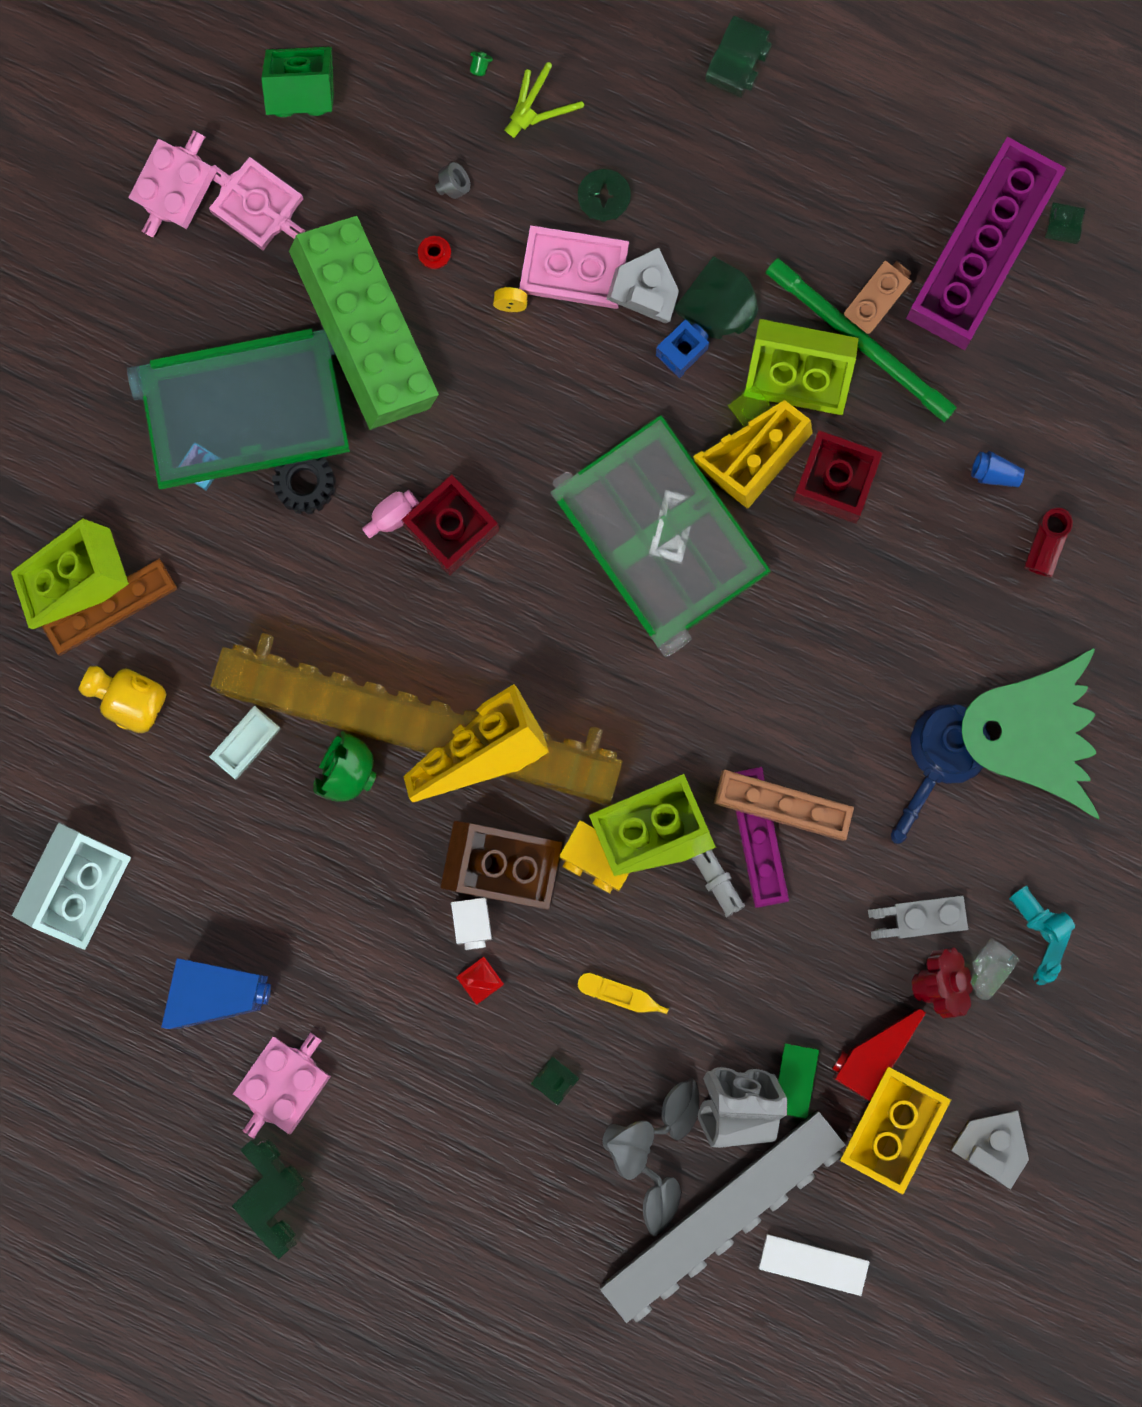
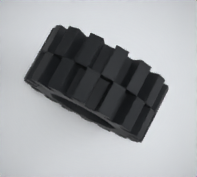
M324 457L276 466L274 469L276 472L275 476H272L274 491L281 503L287 509L294 510L295 513L301 514V512H306L307 514H313L312 511L315 509L320 511L325 503L329 504L331 494L335 493V477ZM301 470H309L317 477L315 489L308 494H299L291 486L293 476Z

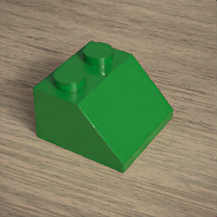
M332 47L266 50L261 77L266 115L275 114L277 117H288L294 113H308L309 115L319 116L326 112H332L334 100Z

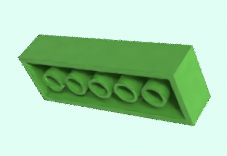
M354 216L297 234L289 253L369 429L371 430L430 409L439 394L358 217Z

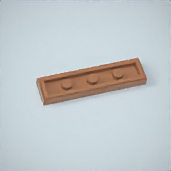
M723 770L721 773L714 804L841 841L847 839L854 810L852 806L728 770Z

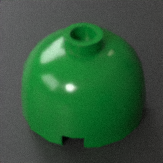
M345 731L341 732V737L336 736L320 763L319 768L323 769L322 780L315 777L314 793L328 800L346 802L356 798L363 789L369 791L375 781L376 772L372 771L374 759L372 752L366 744Z

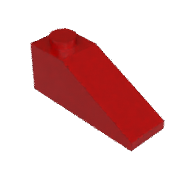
M915 1009L854 1046L847 1054L842 1051L831 1068L836 1071L833 1079L865 1100L870 1101L887 1067L892 1068L926 1012L921 1009Z

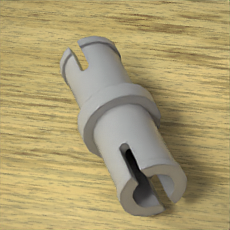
M712 849L692 858L707 882L705 885L708 892H713L726 917L745 907V904L742 903L729 881L732 877L729 872H724Z

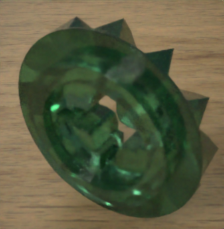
M599 169L589 173L581 181L578 188V201L580 209L590 219L594 218L604 223L607 220H617L624 211H627L631 199L630 187L626 179L618 172L609 169ZM603 184H606L608 195L614 196V198L607 200L605 208L602 207L600 198H595V195L601 193Z

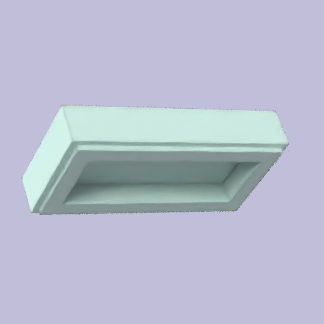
M254 706L209 757L237 780L281 728Z

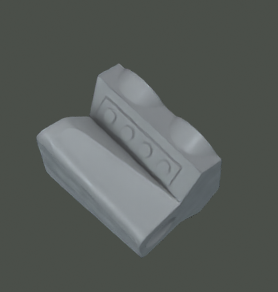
M723 1067L707 1071L703 1079L711 1100L702 1103L698 1112V1120L710 1147L721 1148L776 1141L780 1119L787 1116V1097L775 1074L759 1069H750L745 1073Z

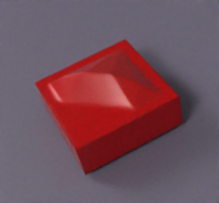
M485 957L456 977L476 1005L505 985Z

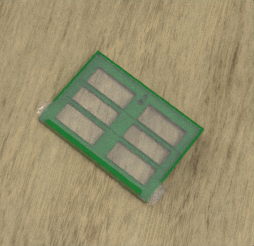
M662 415L573 477L569 472H565L552 482L555 489L550 493L664 657L677 652L692 640L687 630L771 573L766 563Z

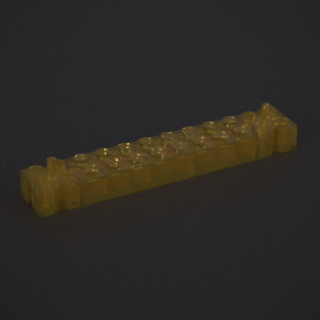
M264 633L260 636L256 653H253V650L236 644H233L232 649L222 647L210 686L221 696L249 702L263 708L428 754L434 748H443L455 736L452 733L453 730L460 724L465 728L479 715V713L465 710L464 715L457 714L451 710L450 705L437 701H431L430 706L422 704L418 700V696L398 691L397 696L390 695L385 691V687L371 682H365L364 687L355 685L351 677L332 672L331 677H327L319 672V668L308 664L299 663L298 668L292 667L286 662V659L269 654L274 637ZM590 727L585 746L581 742L566 738L563 743L552 741V738H550L551 734L543 732L549 753L521 770L502 776L611 806L623 761L617 759L618 754L616 752L598 748L603 733L602 729Z

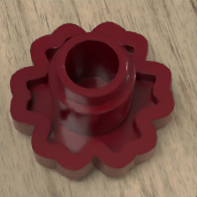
M956 948L934 950L927 959L928 969L921 970L920 973L915 974L912 978L913 994L918 1001H924L927 1004L933 1003L935 1012L940 1014L943 1019L965 1016L971 1007L969 994L973 991L970 970L964 967V957Z

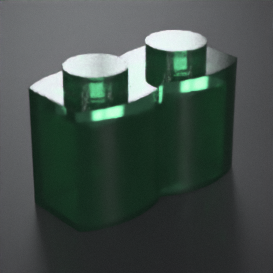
M733 16L707 70L705 82L738 97H742L745 90L751 91L759 75L754 70L759 60L766 61L773 43L768 42L770 31Z

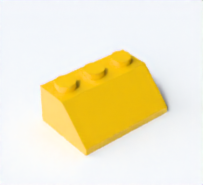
M887 1067L840 1161L889 1188L904 1194L951 1100Z

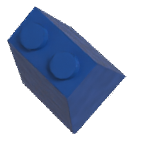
M177 958L161 1028L181 1029L260 1011L262 1004H268L271 993V984H267L268 976Z

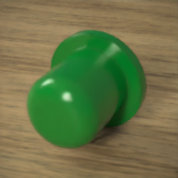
M482 51L471 52L470 56L473 59L470 72L477 76H484L488 63L492 62L493 58Z

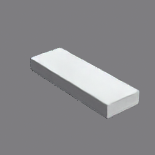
M766 1234L758 1268L861 1296L869 1261Z

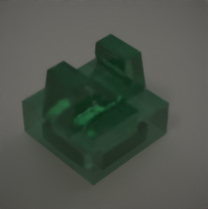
M1053 202L1050 206L1045 238L1078 244L1086 209Z
M552 1057L531 1084L558 1106L580 1078L556 1058Z

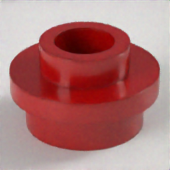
M429 236L420 243L418 257L425 267L440 269L449 262L451 248L444 238ZM432 247H438L441 250L437 256L429 255L428 251Z

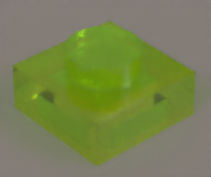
M754 385L729 404L728 407L743 427H746L748 422L771 409L772 405L759 388Z

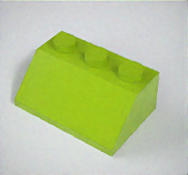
M759 319L744 396L776 403L785 400L792 406L843 415L856 361L859 338Z

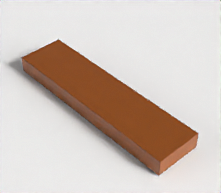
M159 558L126 577L129 584L105 602L43 625L42 628L59 656L67 653L177 590L162 560Z

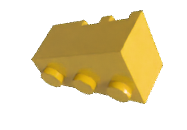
M784 400L748 422L746 427L733 435L728 434L715 446L705 452L701 451L694 455V462L703 475L748 509L813 434L811 420Z

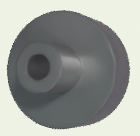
M452 162L439 170V182L435 184V188L440 195L446 193L451 198L457 199L469 192V177L458 163Z

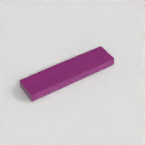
M762 767L735 772L765 781ZM735 810L754 907L759 908L789 902L773 821Z

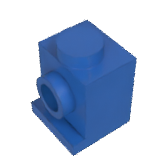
M685 319L657 346L656 356L680 379L684 372L708 350L709 342L707 339L709 337L698 324L694 323L691 325ZM681 345H688L691 351L688 354H682L678 348Z

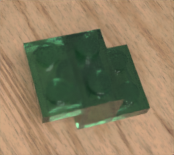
M259 1137L248 1142L241 1149V1152L262 1174L263 1178L239 1198L232 1207L279 1260L297 1244L292 1239L296 1234L284 1220L278 1222L274 1217L305 1190L301 1185L304 1178L292 1165L286 1167L279 1160L278 1157L281 1155V1152L268 1138L264 1141Z

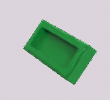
M784 1043L778 1082L787 1097V1115L807 1119L819 1050Z

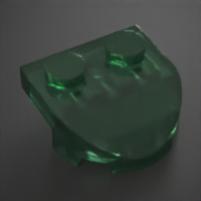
M714 256L674 308L679 316L693 324H698L709 337L722 339V335L734 332L737 334L743 333L753 323L758 312L756 293L746 275Z

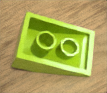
M83 518L11 571L28 628L36 629L105 602L129 584L110 528Z
M684 774L589 815L614 876L683 862L716 848Z

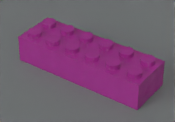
M1007 137L913 303L906 319L965 351L1066 168Z

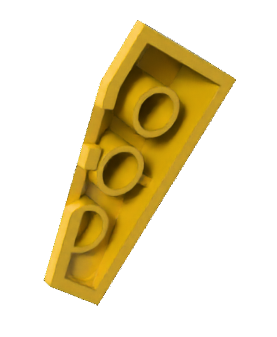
M515 684L485 701L476 709L479 715L465 728L460 724L452 731L455 736L443 748H434L403 776L408 797L412 802L521 770L549 753L543 732Z

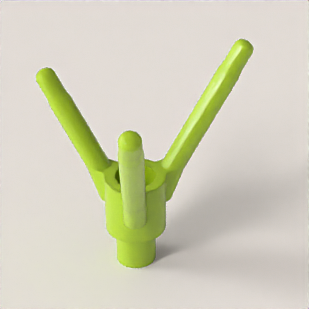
M550 62L545 64L528 97L527 92L531 70H525L519 99L513 114L510 116L512 120L504 129L513 138L517 136L522 128L526 130L530 124L534 125L542 120L584 107V103L580 101L540 114L535 113L530 108L552 67Z

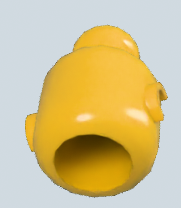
M89 666L78 689L86 697H97L102 700L100 711L105 718L116 723L122 729H129L136 733L149 731L166 698V691L162 685L126 668L119 670L112 678L106 675L102 668Z

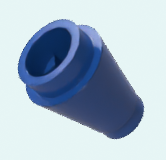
M980 451L974 460L971 476L978 479V483L1018 488L1023 481L1025 470L991 451L987 453Z

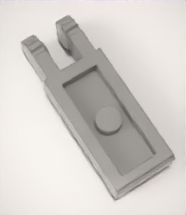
M964 896L894 904V907L868 910L869 918L874 919L895 915L897 925L895 929L881 928L872 931V939L898 936V939L968 930Z

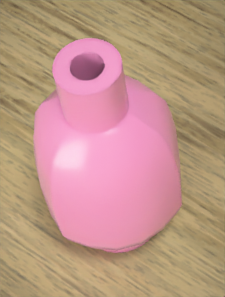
M409 489L404 493H392L375 507L372 513V521L362 527L364 533L368 538H371L380 531L392 532L402 527L401 519L419 504V501Z

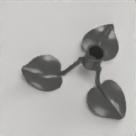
M693 1078L680 1082L667 1094L662 1107L664 1126L653 1128L646 1121H637L627 1127L611 1124L603 1136V1147L611 1154L616 1170L621 1177L631 1180L641 1172H644L654 1181L655 1186L647 1190L643 1201L645 1224L653 1236L663 1232L674 1218L680 1205L681 1190L675 1178L666 1177L662 1181L659 1175L646 1166L648 1154L651 1152L650 1147L654 1140V1134H667L670 1131L673 1139L680 1140L693 1128L698 1116L700 1100L698 1088Z

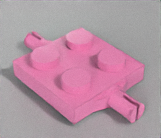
M193 130L185 148L172 146L161 139L157 140L128 197L142 205L150 213L141 232L154 238L162 220L174 222L185 229L188 228L217 172V169L206 164L196 155L203 140L206 138L205 136Z
M251 157L246 160L238 171L230 176L216 165L212 166L217 169L212 180L222 187L219 196L209 207L210 212L261 250H264L274 236L281 231H284L293 239H295L297 234L305 232L304 229L291 221L292 213L303 201V196Z
M310 1032L300 1049L287 1046L278 1038L272 1037L233 1093V1095L245 1102L254 1113L246 1127L242 1130L244 1133L255 1139L264 1123L269 1122L277 1125L286 1133L292 1134L331 1077L318 1068L313 1059L310 1058L320 1042H322L320 1038Z

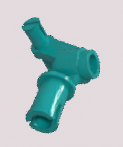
M1026 885L1012 895L1009 900L1013 902L1028 922L1026 926L1040 931L1042 937L1049 943L1042 961L1033 975L1034 981L1039 979L1036 984L1044 985L1053 982L1061 971L1060 963L1075 924L1065 912L1057 914L1050 912L1049 909L1044 910Z

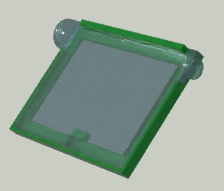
M312 329L150 360V364L128 367L127 374L134 401L144 400L159 489L350 452L331 355H335V352L325 330L312 332Z

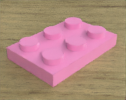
M530 225L519 289L528 295L618 309L619 304L606 299L615 269L626 263L629 241Z

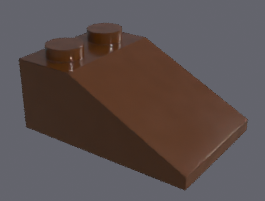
M454 821L440 888L549 910L562 842Z

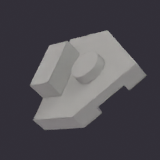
M657 248L617 267L606 300L666 324L671 320L679 290L660 249Z
M1018 1111L969 1120L950 1151L1008 1189L1012 1188L1029 1161Z

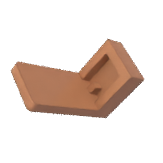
M884 261L846 309L844 315L864 332L871 334L903 293L906 294L912 287L913 282L908 279L912 273L897 261L893 265Z

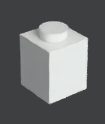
M479 898L451 902L456 943L458 945L465 944V950L485 948V941L492 940L487 899Z

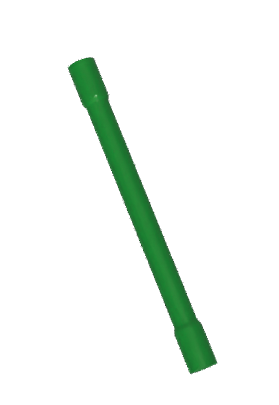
M777 258L769 266L765 274L787 292L796 296L841 335L859 338L857 348L917 397L922 405L945 423L954 413L957 406L935 388L926 384L805 283L800 275L782 260Z

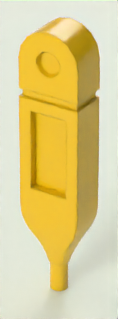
M592 973L583 974L578 980L579 990L594 998L597 997L600 1000L635 1012L658 1011L664 1014L668 1013V1008L660 1006L647 993Z

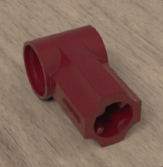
M1053 508L1040 518L1036 535L1023 567L1024 569L1040 576L1052 578L1067 535L1073 527V519L1068 511L1063 508ZM1049 517H1057L1062 521L1063 530L1061 533H1053L1049 530L1047 526Z

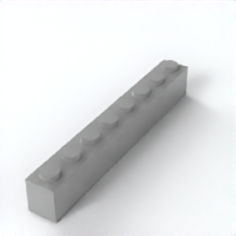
M815 1111L601 1284V1292L626 1323L632 1318L635 1322L640 1321L651 1312L652 1308L649 1304L659 1296L665 1300L679 1289L680 1286L677 1282L686 1274L692 1278L707 1266L704 1260L713 1252L718 1256L734 1244V1241L731 1239L741 1230L746 1234L762 1221L759 1218L761 1213L768 1208L775 1211L789 1199L786 1195L788 1191L796 1185L799 1189H802L816 1177L813 1171L824 1163L826 1167H829L843 1155L840 1149L845 1146L844 1142L821 1113Z

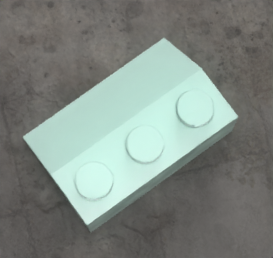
M58 823L12 916L34 929L85 950L131 857Z

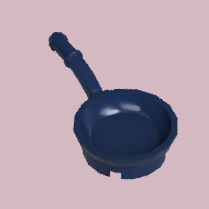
M956 704L938 705L925 711L915 723L910 737L911 752L926 778L908 807L903 809V815L895 829H892L891 840L895 844H900L906 840L915 819L919 818L918 814L936 783H963L977 776L984 768L972 758L963 741L962 720L967 710L966 707ZM984 724L983 734L986 739L990 740L987 726Z

